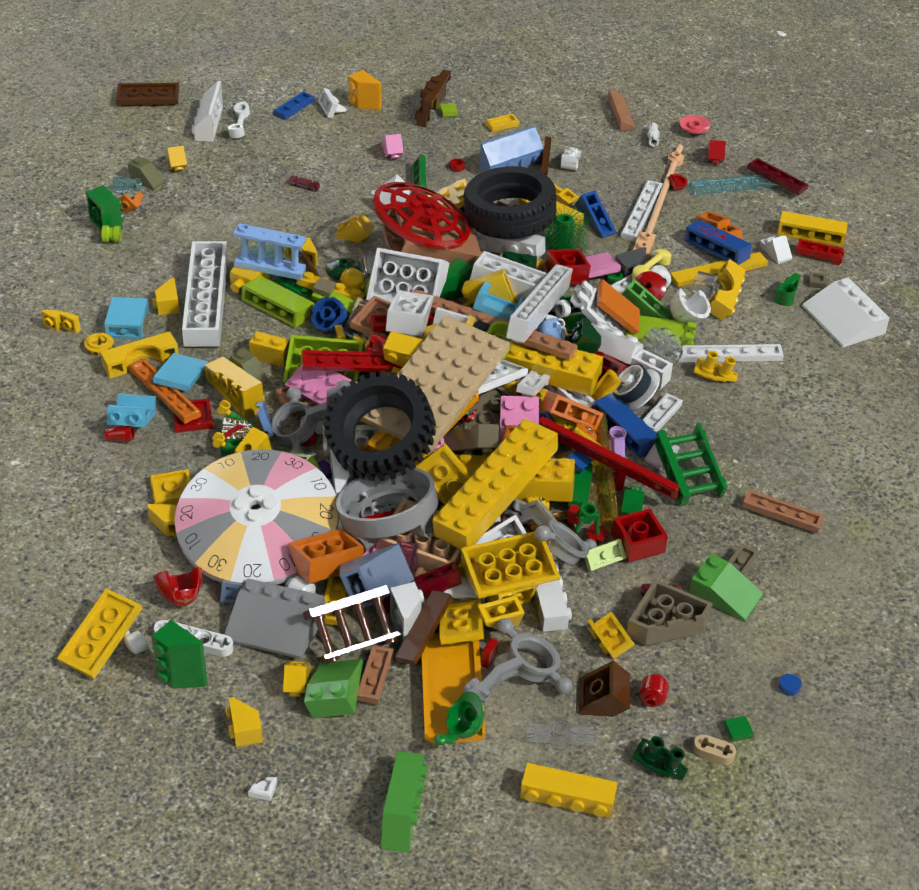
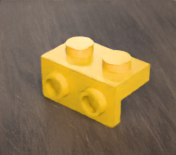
M612 611L595 623L591 618L587 620L591 625L588 629L595 640L597 638L601 640V643L598 645L605 655L610 653L613 659H615L635 645Z

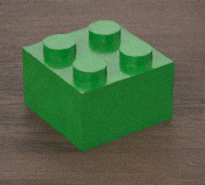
M104 185L85 191L89 219L102 232L103 225H108L110 228L121 226V229H123L122 222L124 219L120 210L122 204L113 195L112 191L108 190Z

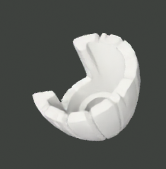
M680 288L671 300L670 311L676 321L695 323L710 315V302L701 290L686 300L684 298L686 294Z

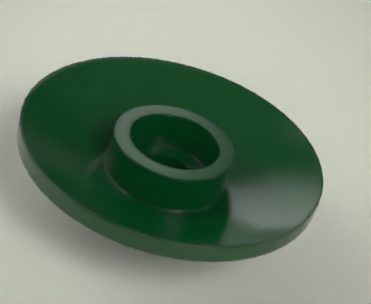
M337 258L327 265V273L330 277L340 280L345 269L353 267L361 271V266L353 259Z

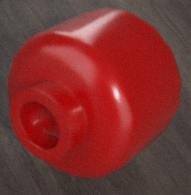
M654 673L645 676L641 681L638 693L640 700L649 707L663 705L667 699L669 683L660 674Z

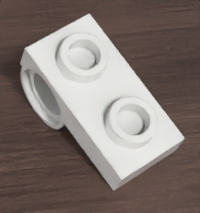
M575 147L566 149L562 154L561 168L577 171L582 151Z

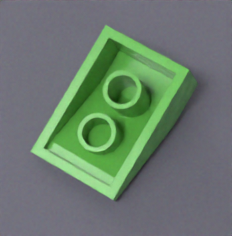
M713 554L709 555L692 578L689 591L690 594L713 603L712 607L743 622L746 621L763 597V593L730 562Z
M362 659L337 661L328 664L321 663L307 684L304 703L312 718L355 714L363 664Z

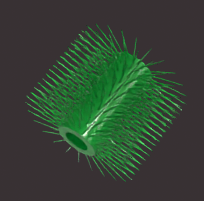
M564 207V214L561 213L559 215L557 213L558 216L554 218L556 220L552 221L554 223H551L546 231L539 232L540 235L543 233L545 239H547L545 241L547 246L545 249H548L551 245L553 246L551 250L581 248L582 251V247L585 244L586 246L589 244L588 240L584 243V237H588V234H584V231L588 230V228L584 227L585 224H582V220L578 219V217L573 218L567 212L565 214ZM579 216L580 218H583V222L589 223V221H584V217Z

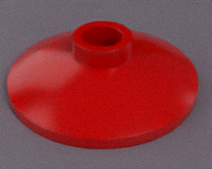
M646 271L635 277V280L644 288L646 284H651V287L647 290L659 301L664 297L666 283L661 275L656 272Z

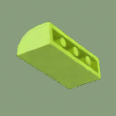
M262 276L244 284L242 288V301L294 328L307 321L315 305L314 302Z

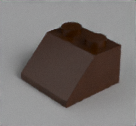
M611 661L580 677V714L614 717L630 709V673L615 661Z

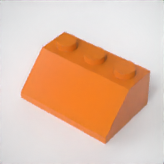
M342 528L288 543L298 574L309 584L340 575V564L364 556V546Z

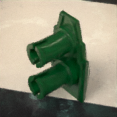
M653 736L650 741L642 738L631 758L657 775L661 774L667 778L673 777L683 780L688 771V768L681 763L685 756L684 751L678 747L672 748L671 751L664 748V741L659 736Z

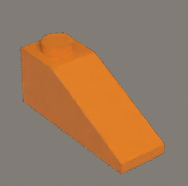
M547 390L540 407L575 423L586 424L596 431L604 414Z

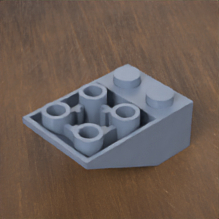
M399 543L340 564V577L349 597L387 585L389 593L383 596L385 598L390 595V588L408 584L414 580ZM370 600L366 601L363 608L373 604H371Z

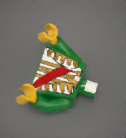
M222 400L217 408L219 414H226L223 419L221 433L216 432L212 437L214 440L212 442L215 448L220 447L221 455L234 454L237 446L250 429L254 427V421L239 416L233 410L230 411L231 405L227 400Z

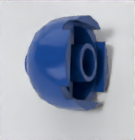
M324 297L314 305L311 321L322 332L334 333L335 326L342 325L344 327L348 318L347 309L335 297Z

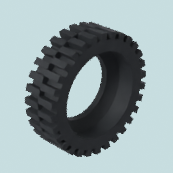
M380 371V377H377L375 372L369 373L370 378L368 379L364 375L359 376L360 382L358 383L354 379L349 382L351 387L348 389L344 385L340 389L342 395L337 393L334 395L333 398L336 403L330 402L328 405L330 412H325L327 421H324V434L337 461L345 470L348 469L351 475L355 476L357 474L363 480L367 476L369 481H375V476L378 477L379 481H385V475H389L392 480L396 478L395 473L400 472L401 476L407 474L405 468L408 466L411 470L415 469L414 462L417 460L421 463L424 460L422 453L428 455L430 452L428 445L433 446L434 439L432 436H436L434 427L436 426V421L425 393L419 385L416 386L412 379L407 380L406 376L402 374L398 378L395 372H391L388 377L386 371ZM380 407H394L403 411L409 417L411 428L406 436L396 445L377 452L361 451L356 446L354 438L356 426L361 418L371 410Z

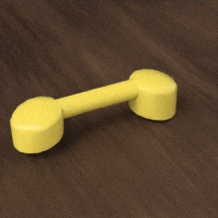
M657 249L655 256L647 263L634 267L632 270V280L640 273L650 271L649 269L656 263L664 266L670 265L672 254L668 250Z

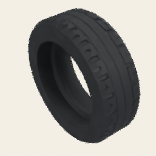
M507 166L490 169L472 178L464 189L465 216L474 230L488 237L518 239L532 236L546 229L556 216L557 204L554 183L542 172L531 168ZM507 198L531 201L518 206L490 204L491 202Z

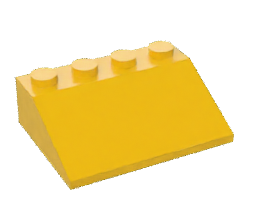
M535 531L461 548L462 567L468 582L478 598L557 581L561 578L546 541L541 542L537 540Z

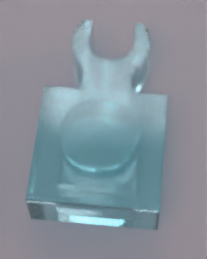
M114 177L113 192L130 191V189L140 190L142 189V179Z

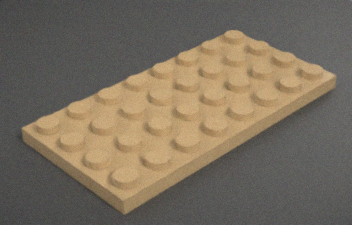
M446 315L397 374L398 378L402 374L406 376L407 380L412 379L416 386L419 385L433 411L436 426H434L436 436H432L434 439L433 446L428 445L429 453L433 451L510 349V342ZM380 407L371 410L363 417L364 423L401 440L411 428L409 417L403 411L394 407Z

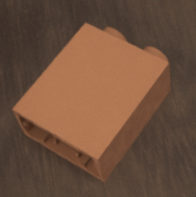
M400 208L405 214L411 217L404 208ZM394 209L389 210L388 215L403 227L407 221L399 216ZM445 212V216L453 222V215ZM458 217L457 226L463 231V233H465L466 228L464 226V223L460 219V217ZM442 220L438 226L446 227L448 224ZM385 224L382 226L388 250L442 259L449 263L459 258L474 266V263L483 253L478 245V233L473 231L471 226L470 235L466 243L461 247L450 250H438L417 245L400 237ZM414 225L409 230L422 237L435 240L434 232L423 230ZM455 230L441 233L443 241L460 238Z

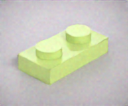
M615 539L588 549L589 554L584 559L588 571H593L625 559L626 554L621 539Z

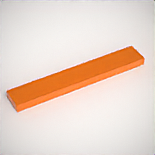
M142 359L128 365L129 371L184 424L201 417L200 410L177 389L153 383V376L158 371L147 360Z

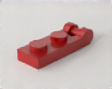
M799 239L795 253L820 260L832 261L834 265H840L845 251L841 247Z

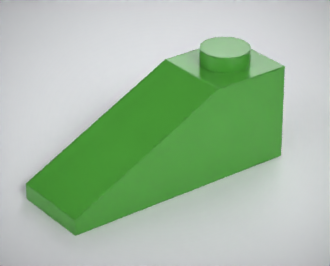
M635 279L621 292L625 298L640 309V315L662 319H670L672 316L670 309Z

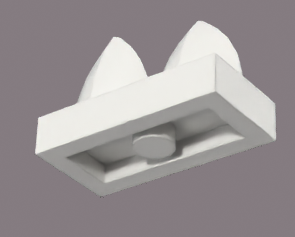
M323 88L318 102L327 117L333 118L335 113L347 111L345 107L338 104L339 100L331 94L329 89Z

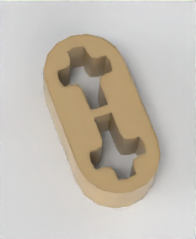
M705 734L695 738L693 751L697 756L722 765H730L734 762L736 748L733 744Z

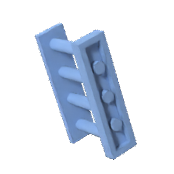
M238 224L233 236L241 238L242 251L238 253L234 261V267L297 280L302 279L306 271V264L299 263V250H301L306 241L305 236L250 226L248 224ZM248 239L258 241V255L249 253ZM265 243L275 244V258L265 256ZM282 246L291 248L292 262L282 260Z

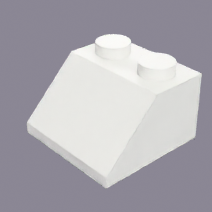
M415 582L390 588V616L396 630H402L403 634L399 635L402 644L423 608L421 602H424L423 592L421 589L418 590Z

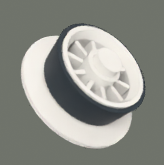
M634 364L618 375L622 383L613 392V395L620 399L629 409L634 411L645 403L649 406L654 404V400L651 397L656 392L660 382V376L656 370L645 369L641 364Z

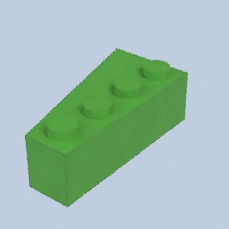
M397 751L383 810L381 849L409 853L413 827L417 825L418 820L417 809L420 810L422 795L419 794L424 792L425 780L422 778L427 777L428 764H424L425 754Z

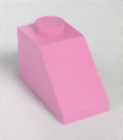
M401 134L386 135L381 141L385 157L398 159L404 153Z

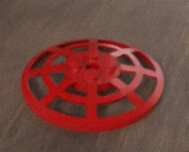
M406 182L383 184L375 191L372 204L376 215L390 230L400 237L417 245L438 250L456 249L465 244L469 238L471 229L468 219L454 203L441 194L426 187ZM411 190L414 194L408 195L402 191ZM381 191L392 193L390 204L381 205ZM396 196L403 197L406 201L397 203ZM440 200V201H441L442 203H444L448 208L443 207V206H442L439 202H437V201ZM400 208H404L411 217L405 214ZM394 209L399 216L407 221L403 227L400 226L385 210ZM445 212L453 215V222L445 216ZM458 217H460V219L464 223V226L466 228L465 233H463V231L457 226ZM443 220L448 226L439 227L438 224ZM414 225L423 230L434 232L435 240L422 237L409 230ZM455 230L460 238L455 240L443 241L441 233Z

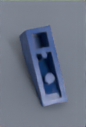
M596 191L582 194L575 205L578 211L584 214V221H589L587 224L601 238L616 234L617 232Z

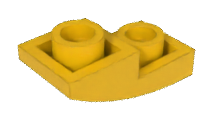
M58 310L41 311L43 324L47 328L57 332L64 328L75 334L81 330L79 316Z

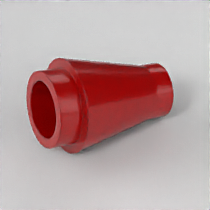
M120 425L111 429H105L106 441L130 442V440L135 438L133 426Z

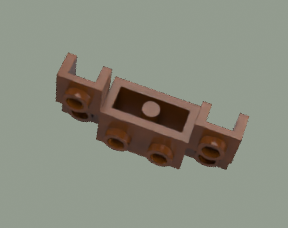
M442 70L440 75L432 76L429 82H426L425 88L421 90V107L415 113L417 126L426 128L427 121H430V110H437L446 96V84L451 79V71Z

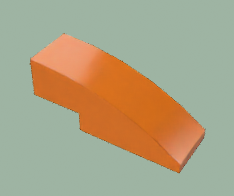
M710 211L696 216L697 220H701L742 239L741 228L731 225L730 218Z

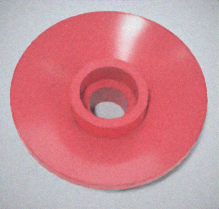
M688 115L680 120V127L692 134L705 133L711 126L708 119L698 115Z

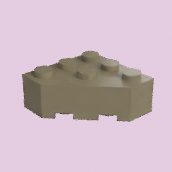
M474 424L471 429H468V426L454 427L453 432L448 431L443 437L444 443L454 454L490 456L499 446V424Z
M655 579L628 620L627 634L632 640L643 645L702 634L710 620L713 603Z

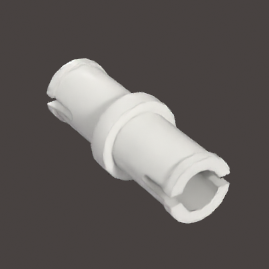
M650 123L647 136L650 146L655 147V143L656 146L659 144L660 133L658 125L652 123L651 127Z

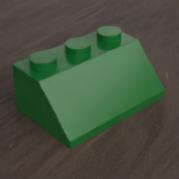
M170 620L152 635V647L155 655L158 680L173 689L205 687L208 682L203 642Z

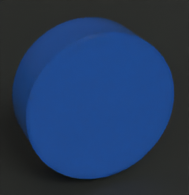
M785 674L780 678L779 689L782 693L793 696L800 692L802 682L799 677L794 674Z

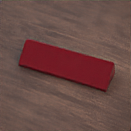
M451 562L414 577V580L410 583L415 582L418 590H422L424 599L430 596L432 590L443 592L462 584V579L456 563ZM390 595L382 600L386 614L390 613Z

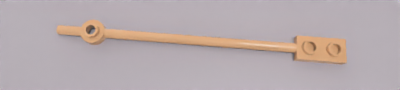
M681 144L677 145L675 152L668 155L667 162L670 167L646 232H639L633 248L635 250L646 247V259H649L656 239V234H652L670 185L668 177L670 174H674L677 166L683 164L684 156L681 154L683 145Z

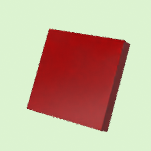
M210 399L190 401L200 410L201 417L186 424L173 413L175 433L213 429Z

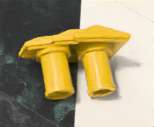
M708 351L706 359L697 358L693 373L713 381H737L738 374L732 371L736 364L734 357H725L723 366L716 362L719 357L716 351Z

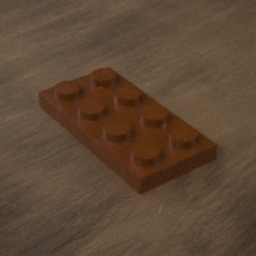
M179 82L118 83L116 105L178 104Z

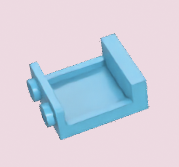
M485 281L478 292L473 309L510 321L511 315L524 302L525 297L521 296L518 304L489 293L492 283Z
M112 297L104 324L106 334H109L112 338L142 340V326L145 314L149 313L148 298Z
M119 393L117 395V405L107 406V424L146 427L156 415V396Z

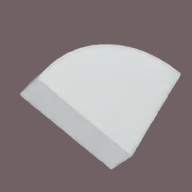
M267 777L257 784L254 783L248 791V796L271 801L277 785V777Z

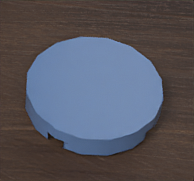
M264 401L257 402L256 408L260 407L257 410V414L263 430L268 431L269 439L275 437L271 427L272 421Z

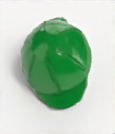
M468 691L462 694L449 707V710L446 711L448 714L446 720L448 733L436 734L434 741L437 746L445 745V743L452 745L458 738L466 739L480 731L485 716L481 699L476 693Z

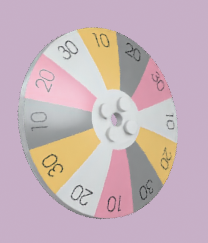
M265 449L234 453L202 469L184 489L175 513L177 539L188 561L195 568L201 567L202 573L215 581L222 583L223 580L245 583L247 579H253L275 585L287 582L291 577L299 575L288 547L289 542L338 529L337 496L326 476L317 467L301 457L283 451ZM253 505L261 506L258 510L251 509Z

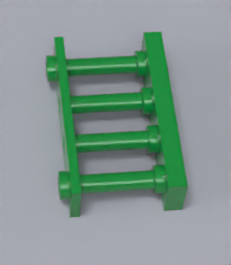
M696 423L692 434L672 438L666 435L665 430L657 431L653 441L668 479L679 485L676 497L679 507L687 505L692 494L716 490L718 497L723 498L728 487L727 481L720 472L708 443L707 433L702 428L701 423ZM696 441L699 450L676 454L673 452L671 445ZM702 457L706 465L682 470L678 462ZM709 473L712 483L689 487L685 482L687 477Z

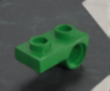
M794 273L775 288V303L783 306H791L793 304L801 275Z

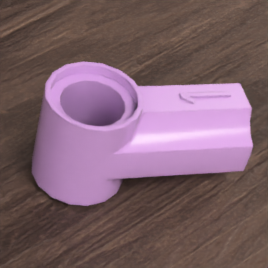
M614 426L609 431L607 447L609 450L625 458L626 430L620 426Z

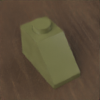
M137 156L128 162L129 178L152 190L165 183L151 161Z
M242 348L229 355L232 363L262 382V385L269 382L256 356L247 349Z

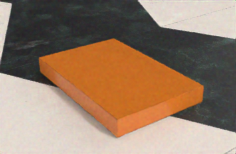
M603 279L598 282L597 306L632 334L638 333L640 309Z

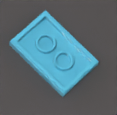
M173 353L153 376V383L188 392L205 371L204 365L208 361Z

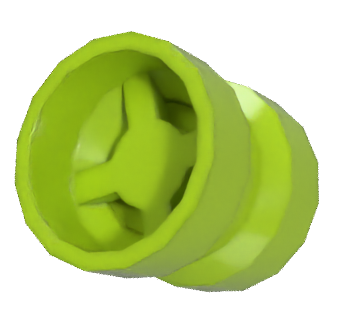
M103 225L102 241L121 242V226L110 228L108 225Z

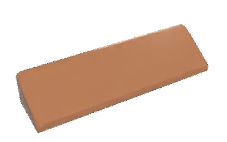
M609 88L608 99L620 131L635 130V125L623 95Z

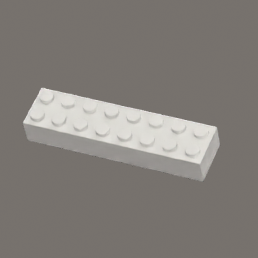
M192 241L182 326L184 347L220 346L228 263L227 241Z

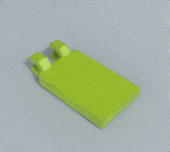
M640 315L639 332L634 335L627 330L626 336H634L642 344L667 348L694 345L697 323L689 321L683 323L676 320Z

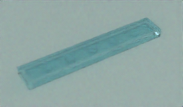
M760 175L693 180L689 183L693 195L781 188V186Z

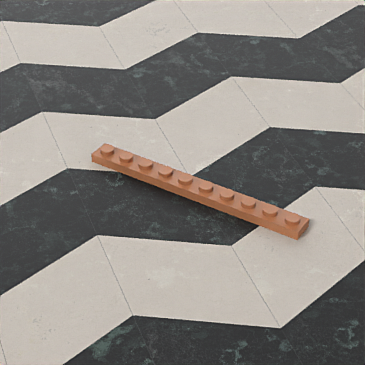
M416 289L412 292V293H419V294L431 295V294H428V293H425V292H423V291H421V290H416ZM434 296L430 311L435 314L437 307L462 315H471L476 319L474 325L478 320L490 325L496 321L509 323V321L502 318L494 317L485 312L465 307L438 296ZM536 330L532 332L524 343H520L566 360H570L577 352L578 346Z

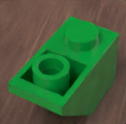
M630 486L629 489H625L621 512L630 514L642 511L646 493L642 492V487Z

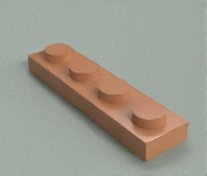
M750 489L742 504V508L818 533L825 516Z

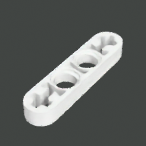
M169 620L156 622L154 633L168 623ZM177 623L196 638L209 639L207 643L203 644L204 653L220 657L232 654L234 647L230 636Z

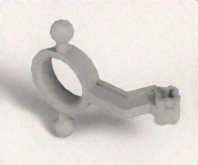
M339 381L336 387L327 390L326 402L314 407L298 401L301 398L299 388L291 387L288 389L287 398L290 402L281 406L272 418L271 427L276 439L283 446L292 447L290 453L304 454L300 449V444L306 442L313 435L317 422L326 419L325 412H330L328 408L329 403H336L333 398L336 393L342 395L340 389L344 385L347 389L350 388V381ZM297 411L306 412L305 420L297 431L288 435H282V425L291 414Z
M515 498L504 511L510 517L516 515L522 525L535 521L539 526L535 530L536 539L541 542L546 541L552 553L571 565H575L580 558H585L589 554L588 549L597 546L596 542L592 539L582 541L570 528L558 522L539 500L526 503Z
M502 618L497 623V630L502 635H508L512 639L507 656L508 661L496 666L483 681L480 682L477 678H473L463 688L464 693L468 691L476 693L480 697L483 706L490 700L488 697L492 696L491 693L502 681L517 674L532 682H543L552 679L556 683L557 691L561 694H568L572 690L573 685L569 678L561 677L556 672L560 667L561 660L553 645L534 634H518L513 629L512 621L508 618ZM518 649L529 650L537 654L546 663L547 668H537L522 659Z

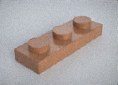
M372 646L359 686L357 701L378 705L394 655V649Z

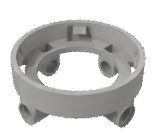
M407 467L405 468L407 474L401 476L400 472L395 473L396 478L392 480L389 475H385V481H379L377 476H375V481H369L367 476H365L364 480L357 478L340 492L336 500V506L342 527L364 546V553L378 542V538L395 536L409 530L413 534L427 538L434 535L432 515L438 506V496L433 478L429 473L419 468L411 470ZM404 493L406 500L417 503L413 507L395 515L373 519L363 518L374 515L372 500L384 495Z

